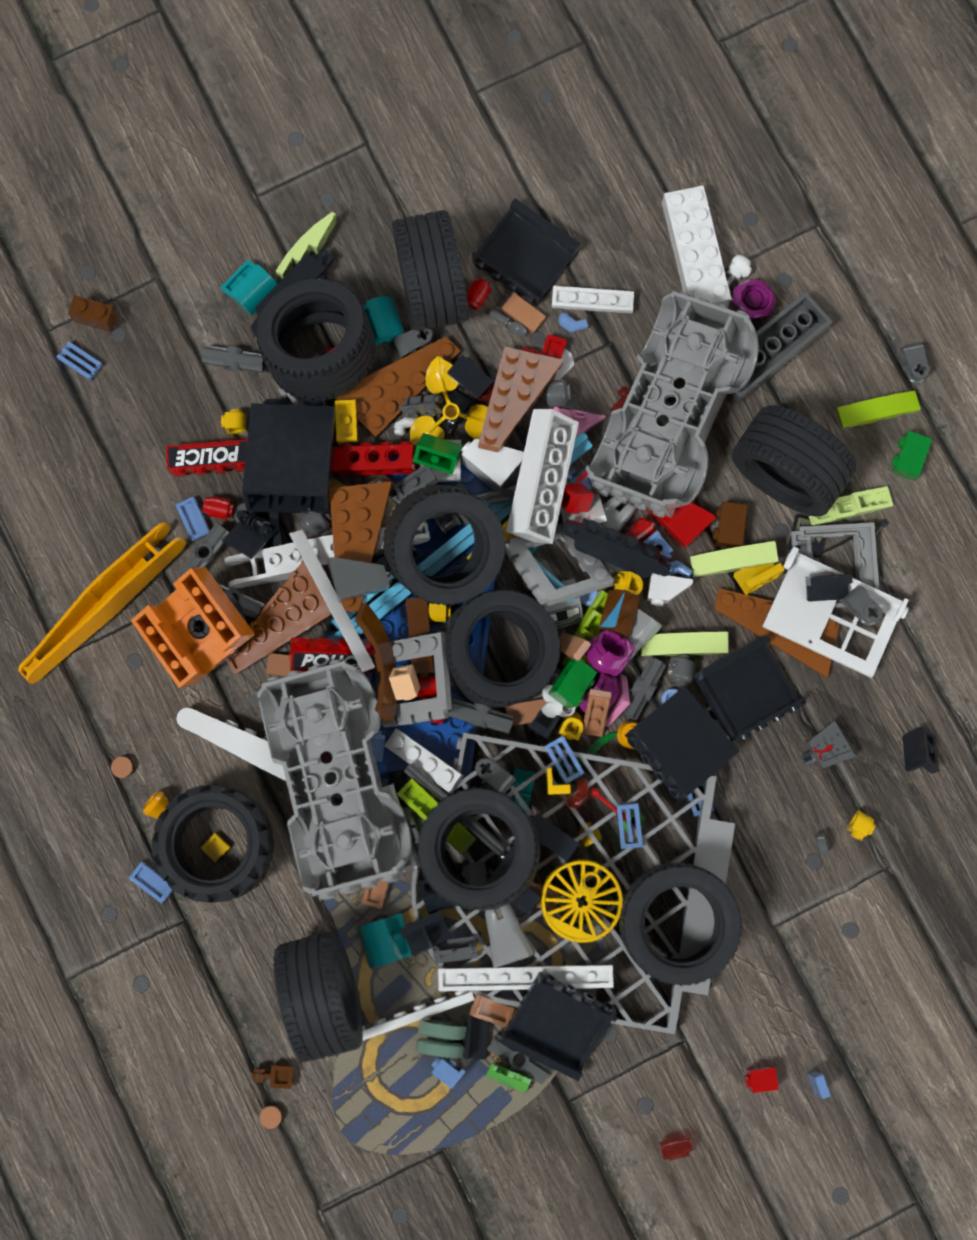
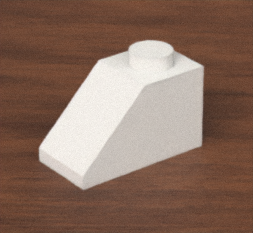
M652 573L646 601H651V604L655 606L668 604L690 588L693 584V579L659 576Z

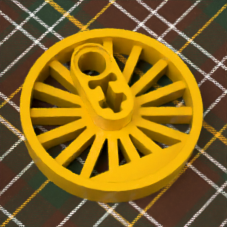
M584 859L568 861L554 869L544 882L540 899L542 914L548 926L560 937L578 943L592 942L608 934L618 922L623 904L622 891L615 876L603 865ZM581 864L580 881L577 883L571 866ZM585 865L595 867L593 871L585 872ZM568 868L575 889L561 876L560 871ZM599 869L607 874L602 880L597 874ZM589 875H593L597 879L596 885L593 887L585 885V878ZM556 876L571 893L550 884L551 880ZM611 878L615 887L596 893ZM547 888L559 892L568 898L545 897ZM617 891L618 901L595 900L598 897ZM584 895L587 904H582L579 907L576 898H581ZM545 902L568 903L546 911ZM595 904L618 905L616 915ZM570 908L559 919L551 916L554 913ZM593 909L613 918L611 924L607 926ZM573 913V916L569 924L563 922L569 915ZM588 913L604 928V931L596 935ZM577 915H579L578 928L573 926ZM583 915H585L591 934L583 931Z

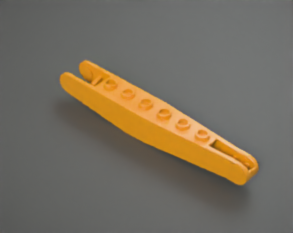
M162 522L155 526L104 570L83 591L33 652L20 664L18 671L28 683L34 684L40 681L50 670L111 620L184 549L186 542L181 537L172 540L160 552L154 549L169 534L170 525L168 523ZM151 551L155 556L147 562L144 557Z

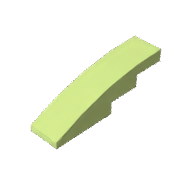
M331 212L321 219L295 243L275 271L278 279L282 280L305 255H309L310 252L317 255L320 253L337 223L335 213Z
M888 486L838 497L827 514L819 517L809 516L811 525L816 526L875 512L894 505Z
M775 541L690 556L693 577L734 572L739 569L754 568L758 565L778 563L779 561Z
M729 632L655 634L641 647L642 656H678V654L694 656L729 653Z

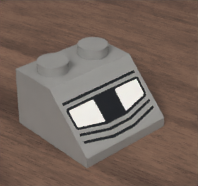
M570 579L562 581V583L568 586L574 584L575 580ZM579 596L575 597L570 603L562 601L550 606L546 603L540 604L550 613L551 618L553 617V622L556 624L557 629L579 624L583 619Z

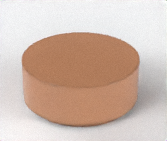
M118 757L111 764V771L116 777L126 778L133 772V763L126 757Z
M273 1105L265 1107L260 1113V1122L268 1129L277 1127L282 1120L281 1110Z

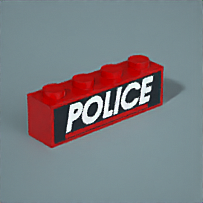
M247 439L166 446L167 470L174 477L186 476V473L205 475L206 472L214 471L217 474L226 473L227 470L244 472Z
M291 637L289 651L290 671H309V667L321 665V667L328 666L329 662L337 659H342V661H346L349 665L362 671L345 639ZM367 639L361 640L375 666L363 673H375V648Z

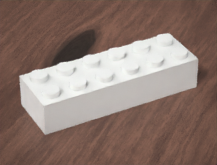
M704 186L664 193L662 206L683 291L690 294L693 298H705L711 304H723L728 307L731 295Z
M533 409L506 532L534 543L553 544L579 422L553 409Z

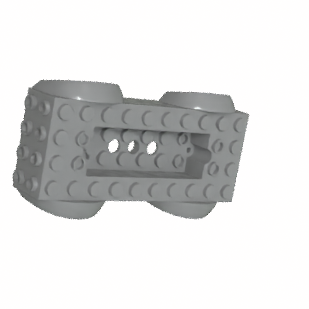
M673 291L663 297L650 337L641 354L637 356L642 366L624 406L612 411L600 447L591 464L586 466V471L589 474L588 478L592 482V486L596 488L597 493L603 496H608V494L615 496V499L621 503L631 502L634 504V507L643 511L646 509L652 510L654 515L661 518L665 516L671 518L676 507L688 505L696 498L703 486L708 470V452L704 443L726 394L742 390L749 382L756 366L759 348L758 337L747 313L740 310L737 312L729 310L723 304H711L705 298H693L684 291H680V293ZM678 378H682L686 382L685 386L681 389L674 387V381ZM669 397L676 398V402L672 406L665 404L666 399ZM662 415L667 416L669 419L668 424L659 426L657 424L658 417Z
M342 659L329 662L328 666L321 667V665L309 667V671L303 673L300 671L290 672L288 677L269 678L267 683L262 684L261 689L257 693L271 758L274 763L283 765L294 815L287 824L303 891L312 894V896L319 897V900L336 898V893L339 892L341 894L345 893V895L355 893L358 887L366 889L377 887L380 881L387 883L398 881L399 876L404 875L402 867L407 863L412 854V837L407 818L399 802L393 796L383 791L371 739L379 731L381 716L375 711L377 704L376 694L364 673L358 668L349 665L346 661H342ZM328 751L332 754L333 759L329 764L321 762L320 757L323 752ZM334 772L337 780L334 784L329 785L326 782V776L328 773ZM336 793L341 794L343 797V802L339 806H334L331 803V797Z

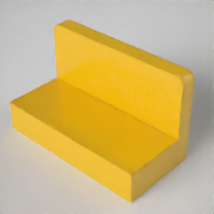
M356 400L335 401L336 441L338 445L341 446L344 442H358Z
M772 563L741 569L735 572L733 576L745 595H748L781 577L785 569L781 563L777 565Z
M546 768L547 794L570 793V785H552V768Z

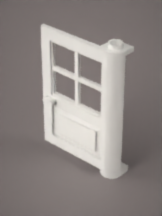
M793 546L783 565V568L788 571L762 627L872 678L896 622L900 618L904 619L909 610L906 607L909 600L905 598L901 601L852 578L853 583L848 584V592H851L858 585L861 586L881 607L882 612L886 614L877 635L856 626L858 622L856 616L853 622L850 623L831 614L837 600L812 602L806 600V576L843 573L798 553L799 549ZM829 618L849 627L841 649L820 640ZM854 630L874 639L866 661L845 651Z

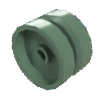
M420 1020L418 1032L422 1035L431 1036V1038L417 1039L416 1052L439 1057L462 1058L464 1046L461 1043L451 1041V1039H464L466 1026L444 1020Z

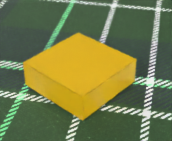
M215 832L200 848L217 863L231 847Z

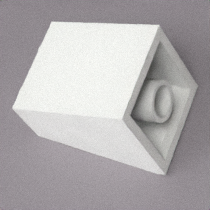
M474 439L472 443L467 442L461 450L463 452L462 465L492 490L507 488L519 474L524 452L504 446L499 452H493L478 448L479 439Z

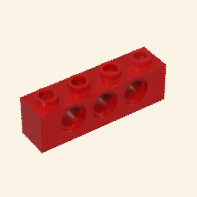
M407 441L400 442L397 445L389 442H382L380 445L362 443L361 446L342 444L341 447H334L333 471L339 476L412 474L418 470V464L413 462L416 446L412 442ZM399 454V458L396 461H392L393 457ZM360 455L359 460L354 463V458ZM379 455V459L373 462L374 457Z

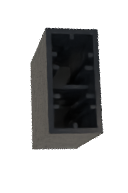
M275 398L266 399L263 404L251 403L242 488L247 511L330 514L329 488H332L334 447H336V416L334 406H328L323 401H307L304 405H287L283 400Z

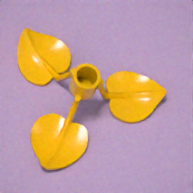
M440 356L436 357L429 365L425 382L431 393L439 394L443 392L446 405L442 409L443 417L436 423L430 416H420L414 420L410 428V442L416 447L423 433L444 439L445 432L438 425L445 419L453 420L458 416L468 419L465 423V429L469 436L474 439H480L485 421L487 406H472L468 416L460 413L459 407L456 404L450 403L446 391L454 390L458 383L447 374L453 365Z

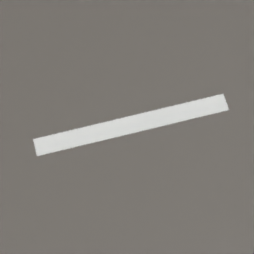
M303 530L289 533L360 669L364 672L374 668L375 666L342 603H339L338 596Z

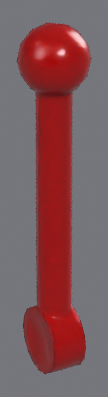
M594 788L591 790L593 797L599 798L617 814V808L599 794L598 789ZM622 812L623 821L626 820V813Z

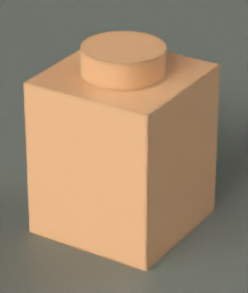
M407 665L393 668L389 680L396 700H411L417 697L420 684L414 666Z

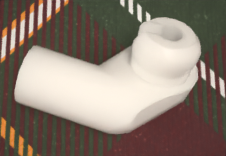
M405 417L394 424V433L396 435H404L405 429L411 427L417 418Z

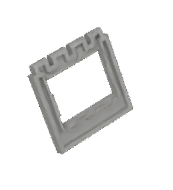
M564 523L556 526L553 540L560 538L563 542H566L571 555L578 559L580 568L589 575L590 578L555 589L528 550L530 547L534 548L547 543H534L524 538L516 537L508 540V544L504 545L505 553L512 560L513 565L519 574L522 575L529 589L533 590L532 593L539 604L546 603L550 606L612 586L614 579L599 559L577 551L574 547V540L561 533Z
M874 523L803 526L798 528L799 531L791 532L792 547L800 546L798 553L813 559V537L829 538L853 535L856 580L879 590ZM837 600L834 608H845L842 600Z
M439 632L390 642L395 662L434 655L437 698L397 704L392 722H386L381 717L384 728L449 717L452 703L449 666L445 651L446 633ZM376 666V668H375V676H376V689H377V698H378V685L380 684V681H381V674H380V672L377 671V666Z

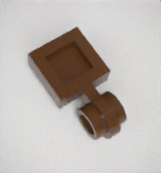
M272 1064L271 1073H267V1068L256 1067L254 1072L251 1073V1077H253V1082L259 1083L266 1082V1078L270 1079V1088L292 1089L293 1066Z

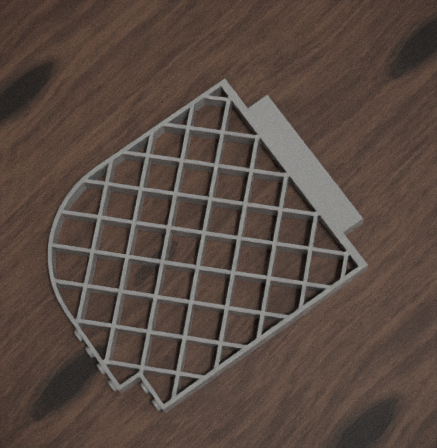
M463 733V737H458L456 749L460 750L459 758L454 759L453 768L459 773L462 770L467 739L476 740L489 760L493 761L496 765H498L497 760L514 748L528 749L542 770L516 788L511 785V792L506 795L509 797L515 795L529 817L531 814L533 815L518 794V791L543 773L546 775V768L555 766L551 762L545 767L535 751L548 753L545 747ZM483 742L509 747L493 758ZM551 748L554 754H558L555 748ZM561 750L565 758L569 756L566 750ZM573 752L574 756L581 760L593 779L568 797L565 794H559L563 800L541 816L547 818L566 804L585 830L573 839L578 842L586 835H589L606 860L601 865L606 868L610 866L626 890L630 886L614 862L634 848L622 849L610 858L592 833L593 830L615 816L616 813L611 811L588 828L570 802V800L597 783L614 807L618 806L600 779L620 765L631 767L645 787L621 805L631 804L649 792L666 816V819L642 835V848L654 865L660 866L661 864L644 841L671 823L688 849L669 863H679L693 853L691 865L708 870L726 884L735 823L710 819L716 776H710L704 782L703 794L699 788H696L693 792L697 797L671 814L653 790L661 781L656 779L649 784L639 770L653 771L649 765ZM587 760L613 765L597 775ZM487 763L486 765H485V764L482 765V766H481V768H482L481 772H482L484 769H486L487 767H489L490 764ZM476 771L461 779L455 790L460 786H463L464 789H469L466 782L477 775ZM552 777V785H558ZM701 801L695 845L693 846L675 819ZM478 814L474 817V819L478 820L484 816L500 841L510 851L511 847L509 844L514 839V836L505 840L488 814ZM632 825V834L636 838L633 843H637L636 829ZM492 850L475 862L468 851L464 853L470 864L484 862L496 854ZM552 853L538 864V870L558 855ZM558 856L562 864L566 863L564 859ZM419 867L413 869L411 884L415 922L421 919L418 908L424 905L423 900L417 903ZM575 875L576 881H577V883H579L580 880H579L578 877ZM587 876L585 878V883L592 879L594 876ZM674 887L671 889L680 901L654 920L646 911L645 917L650 923L644 926L645 934L651 929H655L672 953L667 956L668 958L683 959L697 954L707 945L714 929V915L709 902L699 891L688 887L685 899L678 888ZM563 894L560 895V898H565V897H566V896L563 895ZM609 905L604 910L611 912L618 905ZM456 906L455 908L462 918L448 927L449 931L452 932L465 922L483 947L478 952V958L468 959L457 968H467L485 954H488L492 960L490 944L487 945L470 920L471 917L480 911L472 910L466 915L462 907ZM684 907L678 950L675 951L658 927V924ZM541 908L520 922L521 928L542 914ZM596 911L599 918L609 926L610 923L606 919L605 914ZM557 913L552 914L555 918H560ZM594 917L591 918V922L593 925L597 921L594 919ZM587 921L583 924V931L589 928ZM614 929L610 932L619 945L593 964L579 944L572 942L587 965H603L624 950L641 974L640 977L615 995L610 988H604L610 996L605 1002L611 1005L615 1003L624 1018L617 1017L616 1022L611 1021L610 1023L675 1034L682 991L708 995L711 979L696 985L691 984V986L672 985L669 1004H666L649 980L651 976L644 973L633 961L623 941ZM527 937L536 958L525 966H536L538 963L542 966H548L544 959L568 943L569 940L563 938L542 954H539ZM432 948V949H429L428 952L430 953L431 957L434 959V956H433V948ZM437 963L440 968H449L445 963ZM643 982H646L663 1007L644 1021L633 1020L618 1000ZM484 990L470 991L475 995L480 994L490 998L494 1002L517 1007L524 998L519 990H513L518 999L495 995L501 990H490L489 992ZM667 1013L666 1025L654 1023Z

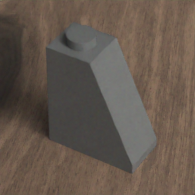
M335 557L328 558V565L339 603L388 590L390 587L389 583H392L390 571H385L384 565Z

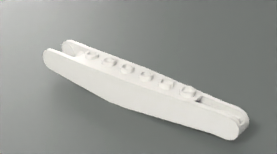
M423 522L414 536L413 545L430 540L427 522ZM386 527L381 529L374 557L384 554L383 532ZM333 535L308 539L325 572L329 569L328 558L334 557ZM294 543L261 549L253 559L243 554L229 556L224 559L226 565L232 566L251 562L253 576L232 580L228 583L230 589H239L287 580L303 559ZM258 560H264L265 574L259 575Z
M183 708L178 712L176 719L178 725L286 781L283 765L272 761L266 736L261 739L256 737L257 732L245 728L242 731L237 728L238 724L230 720H226L224 723L191 708ZM334 772L328 773L326 776L327 784H334L337 780L336 774ZM339 793L332 795L343 800L342 795Z

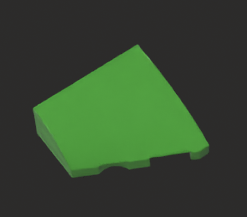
M491 1062L485 1074V1077L524 1094L532 1080L525 1074L513 1069L509 1070Z

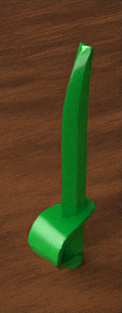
M617 732L599 738L584 754L595 755L608 741L617 735ZM578 759L577 761L582 768L584 765L581 762V760ZM573 764L571 768L575 774L578 772V770ZM556 768V775L559 778L557 784L564 785L565 782ZM567 770V771L565 772V775H566V777L568 778V777H570L571 775L569 774V772H568V770Z

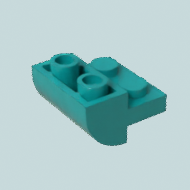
M247 259L220 289L233 299L240 308L252 316L256 312V306L272 291L277 283L261 266L255 265Z
M382 296L366 301V305L363 307L370 322L376 346L383 342L390 343L395 337L405 333L392 297Z
M401 913L357 927L369 969L412 956L409 946L400 931L401 928L405 927Z

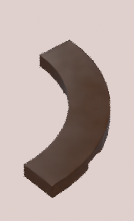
M363 603L360 605L355 622L360 626L376 651L374 657L377 671L381 674V681L378 685L375 711L386 722H392L396 712L397 700L389 677L392 669L396 668L395 658L389 638L379 618L367 603Z

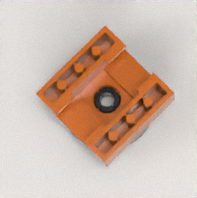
M206 567L190 568L173 583L176 590L158 606L147 605L130 620L179 688L195 685L215 667L228 662L236 655L240 647L255 635L245 621L244 612L238 600L228 590L219 586ZM202 622H205V623H204V625H205V629H204V630L202 629V626H201Z

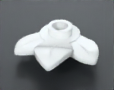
M546 685L542 691L543 698L546 701V704L541 709L544 715L550 718H554L556 715L561 717L572 715L576 707L568 709L565 707L563 709V705L548 694L553 685Z

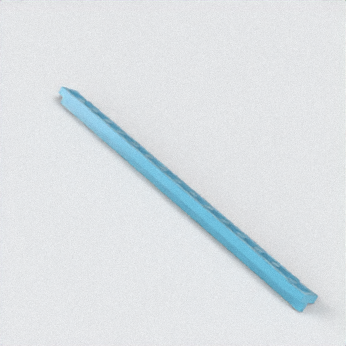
M584 432L575 438L570 465L593 446ZM513 499L496 502L490 507L500 521L510 515ZM468 524L417 566L423 574L433 577L442 568L450 564L452 560L456 559L458 555L468 549V547L474 544V534L471 525ZM398 581L369 606L377 617L381 619L385 614L393 610L395 606L399 605L401 601L405 600L407 596L411 595V592ZM355 616L351 619V622L358 636H360L364 632L355 622ZM339 630L328 639L345 638Z

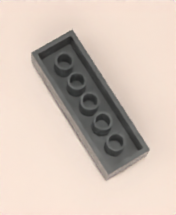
M807 292L803 293L756 332L759 348L754 372L742 390L728 394L736 404L825 333L831 326L833 321Z

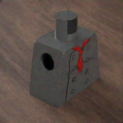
M834 721L805 743L809 752L800 756V759L805 767L816 762L819 769H823L855 757V754Z

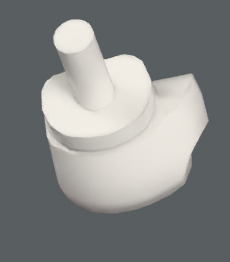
M736 255L733 258L727 271L730 275L727 280L728 287H730L734 278L739 280L741 277H747L751 273V262L745 256Z

